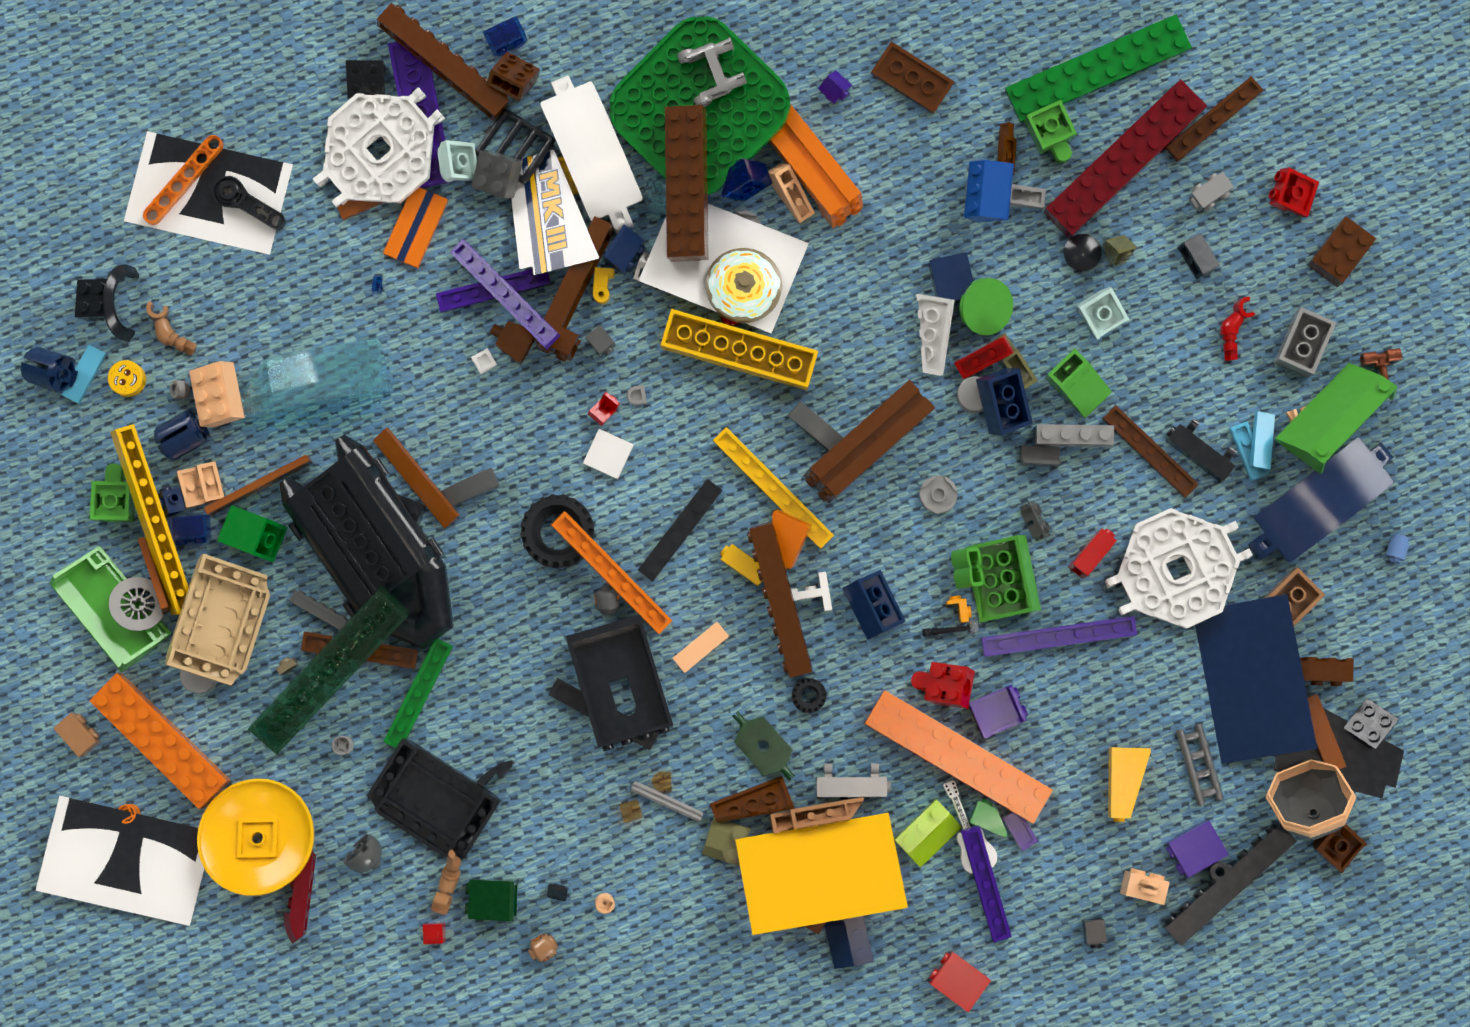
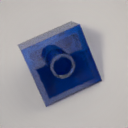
M745 158L737 160L728 170L721 193L722 197L745 202L773 184L766 164Z

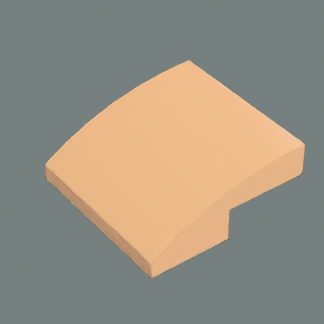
M215 461L176 472L186 509L211 503L224 497Z

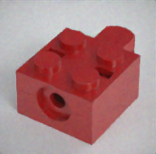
M931 662L930 672H915L911 678V683L916 689L926 691L924 700L932 704L968 709L975 671L965 666Z

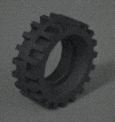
M551 494L548 497L539 498L540 500L536 503L533 502L530 505V509L524 513V519L520 525V536L528 554L538 563L555 569L568 568L575 563H579L582 557L570 545L564 549L547 547L541 539L540 529L548 517L565 511L594 539V523L585 506L575 498L563 494Z

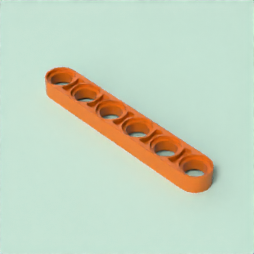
M208 136L143 212V218L148 224L156 225L160 223L222 151L223 141L218 136ZM212 140L219 141V146L216 149L209 147V143ZM200 154L207 156V160L204 163L197 162V157ZM188 168L194 169V175L190 178L185 177V171ZM181 183L182 189L179 192H174L172 190L173 184ZM169 197V204L161 206V198ZM156 211L157 218L153 221L148 220L149 212Z

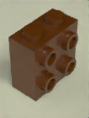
M506 52L490 70L487 85L521 101L535 85L540 69L518 58L516 55Z

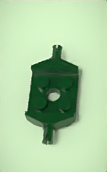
M737 711V716L735 714L732 716L740 724V730L734 741L735 744L763 775L780 771L790 781V776L793 778L795 775L787 768V762L793 749L763 716L748 721ZM761 740L769 743V749L765 752L758 749V743Z

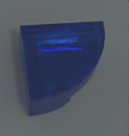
M382 276L373 277L372 292L376 295L382 294Z

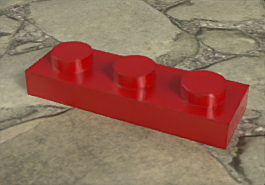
M1004 335L955 361L954 364L962 378L965 379L1013 354L1014 351Z

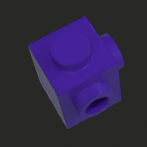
M835 70L825 78L818 89L825 95L827 100L835 104L840 100L843 102L850 93L848 91L852 84Z

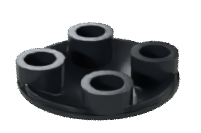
M1077 234L1071 237L1063 250L1067 264L1079 272L1093 269L1099 263L1102 256L1099 242L1088 234Z

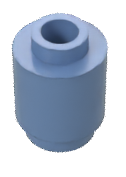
M1394 534L1393 538H1390L1386 557L1389 558L1388 561L1400 564V561H1405L1410 544L1408 537Z

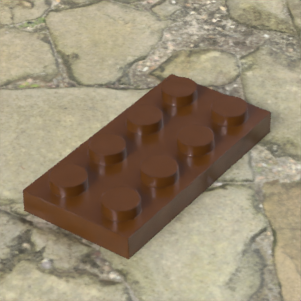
M892 41L871 71V75L932 114L936 112L955 82Z

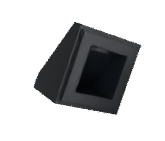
M550 883L548 885L547 897L566 901L569 888Z

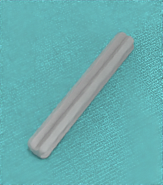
M634 782L631 787V791L699 822L703 816V812L639 782Z

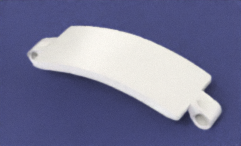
M568 75L551 82L556 96L542 101L540 104L590 220L592 221L594 216L601 219L609 215L616 234L620 231L623 224L629 228L634 227L627 207L641 202L643 198L593 83L587 82L574 88Z

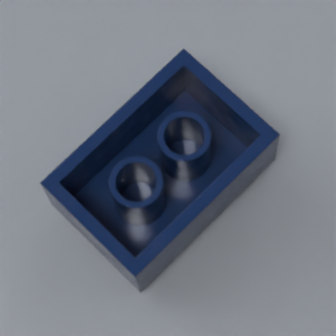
M1004 368L976 379L989 434L1002 436L1033 424L1020 368Z

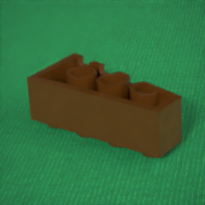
M1300 658L1304 681H1310L1311 685L1323 686V682H1330V686H1342V683L1353 682L1354 658Z

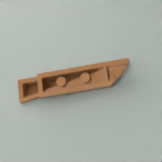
M864 797L770 814L769 822L773 833L777 834L791 828L796 830L851 820L864 801Z

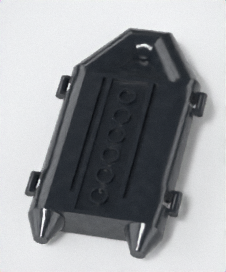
M342 435L335 440L338 460L336 463L306 486L291 478H287L279 484L282 506L293 521L288 526L298 541L305 538L347 600L342 605L352 620L359 617L366 626L424 649L454 627L446 564L441 559L444 552L434 538L428 540L387 480L386 476L389 472L379 457L373 459L363 444L346 435Z

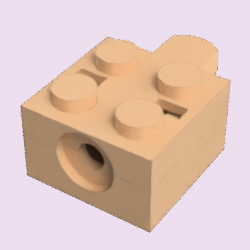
M1131 868L1130 872L1125 871L1120 894L1165 905L1170 883L1164 880L1165 876L1153 873L1145 876V871Z

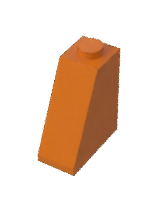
M777 509L772 514V521L787 570L795 566L812 525Z

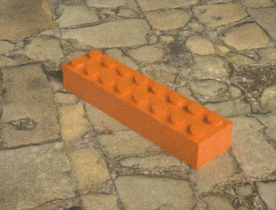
M116 673L89 700L198 809H204L231 781L122 673Z

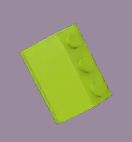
M934 799L894 838V841L921 868L962 826L937 799Z

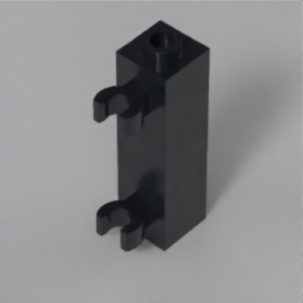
M1195 419L1191 420L1186 428L1181 424L1177 427L1172 426L1166 434L1168 436L1166 442L1220 483L1225 481L1235 468V465L1229 460L1237 451L1230 447L1222 456L1194 435L1193 431L1200 424Z

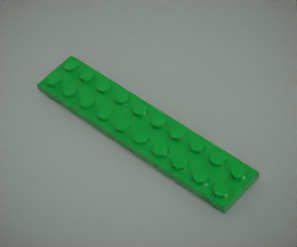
M1177 14L1005 87V92L1021 123L1024 122L1026 115L1059 100L1063 104L1189 51L1192 46Z

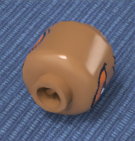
M543 933L530 941L531 948L528 952L533 960L537 959L543 963L557 954L556 949L559 947L552 935Z

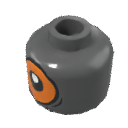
M610 585L601 586V590L594 593L595 608L601 614L616 613V610L620 607V597Z

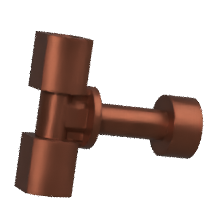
M1400 348L1384 351V353L1378 354L1376 351L1360 354L1362 366L1374 364L1375 368H1379L1380 375L1388 380L1387 366L1390 365V362L1402 359Z

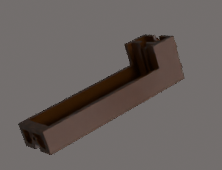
M594 216L588 232L599 259L569 267L544 318L561 336L548 349L534 338L540 351L547 354L552 352L556 355L557 359L564 362L566 360L572 361L581 343V340L577 339L579 335L567 329L568 324L594 274L595 267H597L614 233L611 223Z
M908 380L804 474L806 483L812 488L815 486L820 491L818 496L824 502L827 501L830 504L852 482L935 409L932 403L920 394V390L911 380Z

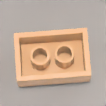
M219 361L189 371L200 427L214 428L245 418L233 362Z

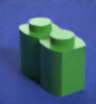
M978 547L952 551L951 562L955 570L954 582L956 588L963 589L982 586L984 575L980 567L981 554Z

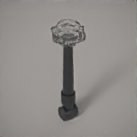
M974 618L970 619L967 626L922 629L923 637L968 631L972 637H975V633H979L978 621L974 622Z

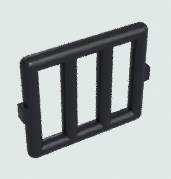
M504 109L492 127L489 126L485 131L486 136L475 150L476 156H479V152L487 148L507 118L514 121L515 125L497 149V153H505L522 127L531 133L513 158L521 160L537 136L546 141L525 173L519 176L518 182L526 184L537 167H541L545 162L544 157L555 143V138L512 111Z

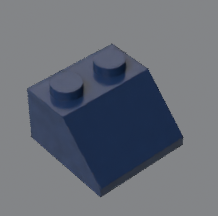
M623 224L603 256L605 264L624 276L627 272L630 273L636 264L634 260L637 256L640 257L646 248L644 247V240Z

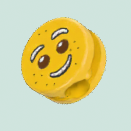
M122 360L110 368L108 384L117 394L124 397H133L144 389L146 375L138 364L129 360Z

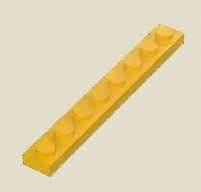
M727 427L713 439V442L783 512L812 525L807 537L819 549L834 537L815 515Z

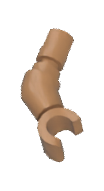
M149 301L146 311L150 319L154 321L156 338L165 346H176L177 350L192 356L197 348V344L184 337L179 338V335L175 333L167 319L169 315L168 306H164L161 313L155 314L153 313L155 307Z
M453 849L449 851L446 866L442 869L438 885L440 891H436L431 905L432 911L446 915L449 911L453 898L449 893L453 894L460 877L459 868L461 860L455 856Z

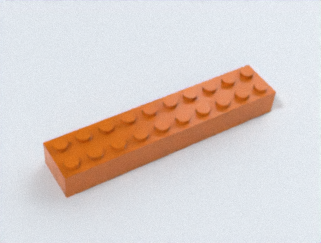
M883 690L864 723L1032 824L1036 821L1053 791L1051 788Z

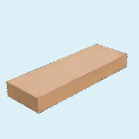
M716 622L674 656L673 659L683 672L686 673L725 641L729 635Z

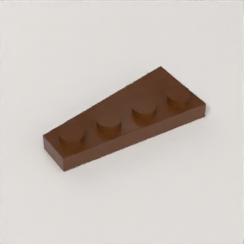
M782 776L710 803L716 822L795 809Z

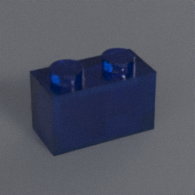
M517 16L483 31L484 38L494 57L497 55L503 56L509 49L514 47L520 48L528 41Z
M206 514L167 518L168 527L176 546L187 545V541H194L195 544L206 543V539H212L210 516Z

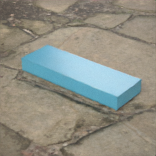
M88 345L75 368L78 374L73 387H68L61 395L80 404L107 354Z
M1260 411L1254 414L1251 468L1264 471L1271 469L1275 415Z
M1248 421L1229 428L1250 481L1269 475V471L1250 467L1253 433Z

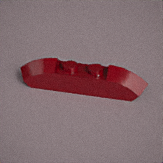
M313 851L304 869L290 885V888L293 889L292 897H289L288 901L290 912H284V926L292 944L307 933L316 854Z

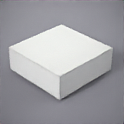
M488 348L471 357L480 374L497 366Z

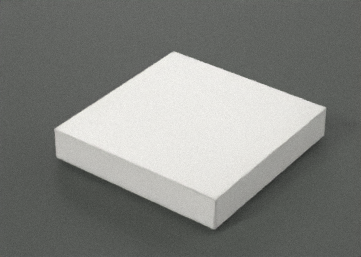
M599 429L583 464L615 479H619L634 444Z

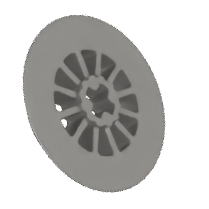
M143 577L128 578L120 582L111 592L109 598L110 613L113 619L126 629L134 631L149 629L155 626L164 616L150 579ZM135 590V597L131 594L130 591ZM138 590L143 591L141 596H138ZM145 592H147L149 596L143 598ZM125 594H128V596H129L131 599H128V598L123 597V596H124ZM151 598L154 600V602H146ZM140 601V604L143 606H139V609H136L132 603ZM147 606H155V608L151 609ZM133 611L130 617L126 616V614ZM145 611L150 612L151 615L148 616ZM135 613H137L138 620L132 619ZM140 613H142L145 619H140Z

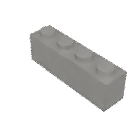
M1037 424L1034 427V446L1112 447L1114 445V425Z

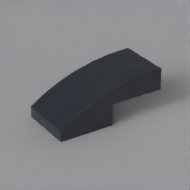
M510 760L493 767L477 783L484 787L495 774L503 777L515 762Z

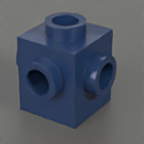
M165 487L159 490L158 497L165 517L177 515L186 510L184 497L180 493L179 488L171 489V487Z

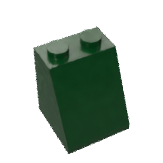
M469 879V883H466L465 888L466 895H469V902L465 903V914H468V919L516 920L518 879Z

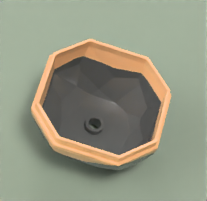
M1310 759L1276 773L1266 799L1286 831L1294 836L1314 840L1338 831L1346 824L1356 800V795L1337 766Z

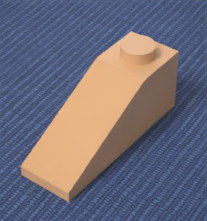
M780 163L766 172L772 187L798 223L815 214L790 164Z

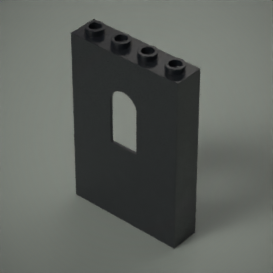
M640 615L565 636L598 750L608 751L614 749V745L619 743L625 746L633 743V739L639 737L641 740L651 738V734L659 732V735L670 732V728H673V722ZM625 677L628 678L636 704L635 712L628 717L618 713L609 682Z

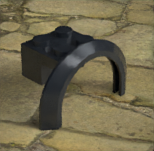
M126 264L118 265L111 270L107 279L77 280L74 317L86 321H104L105 319L109 330L116 338L130 342L135 335V330L126 328L119 321L115 311L114 296L116 287L122 278H139L136 268Z

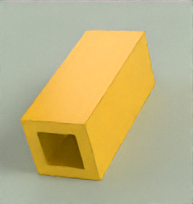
M731 544L729 547L726 545L720 553L722 556L720 560L758 587L762 582L759 580L757 570L760 569L759 563L755 562L753 558L735 545Z

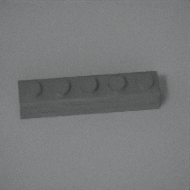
M301 590L294 591L289 601L343 631L348 622L345 615L336 614V610L326 608V605L322 602L317 603L315 598L305 596L306 593Z

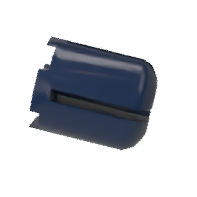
M35 347L27 351L23 357L47 367V370L21 362L20 370L24 380L57 393H63L62 391L68 387H73L77 379L78 371H75V364L73 362L75 360L70 356L48 349Z
M192 408L162 423L154 430L155 443H161L158 449L168 459H178L210 441L206 437L209 434L207 427H200L199 420L192 413L195 410Z

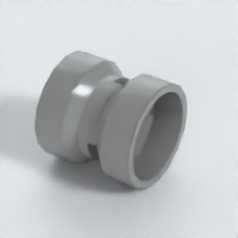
M338 736L332 742V749L338 755H347L353 751L354 742L348 736Z

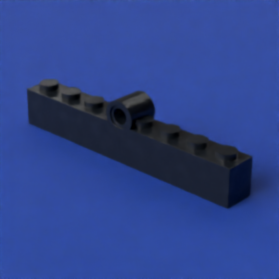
M1281 823L1270 824L1265 829L1266 833L1262 837L1258 836L1250 843L1252 846L1247 851L1243 849L1236 855L1238 859L1233 863L1225 864L1217 861L1207 867V874L1210 878L1207 882L1209 885L1204 889H1198L1193 894L1194 898L1190 902L1185 901L1179 907L1180 911L1175 916L1171 914L1164 920L1166 924L1162 927L1177 944L1182 946L1297 842L1282 827ZM1220 867L1221 874L1217 876L1215 870Z

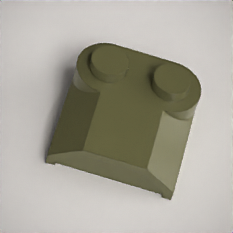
M713 817L702 854L739 866L735 839L748 837L751 828L729 821L716 822L715 817Z

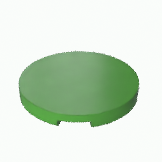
M980 278L973 281L960 300L959 311L961 319L976 334L992 335L999 332L1006 326L1012 315L1013 298L1010 290L1003 282L993 278Z

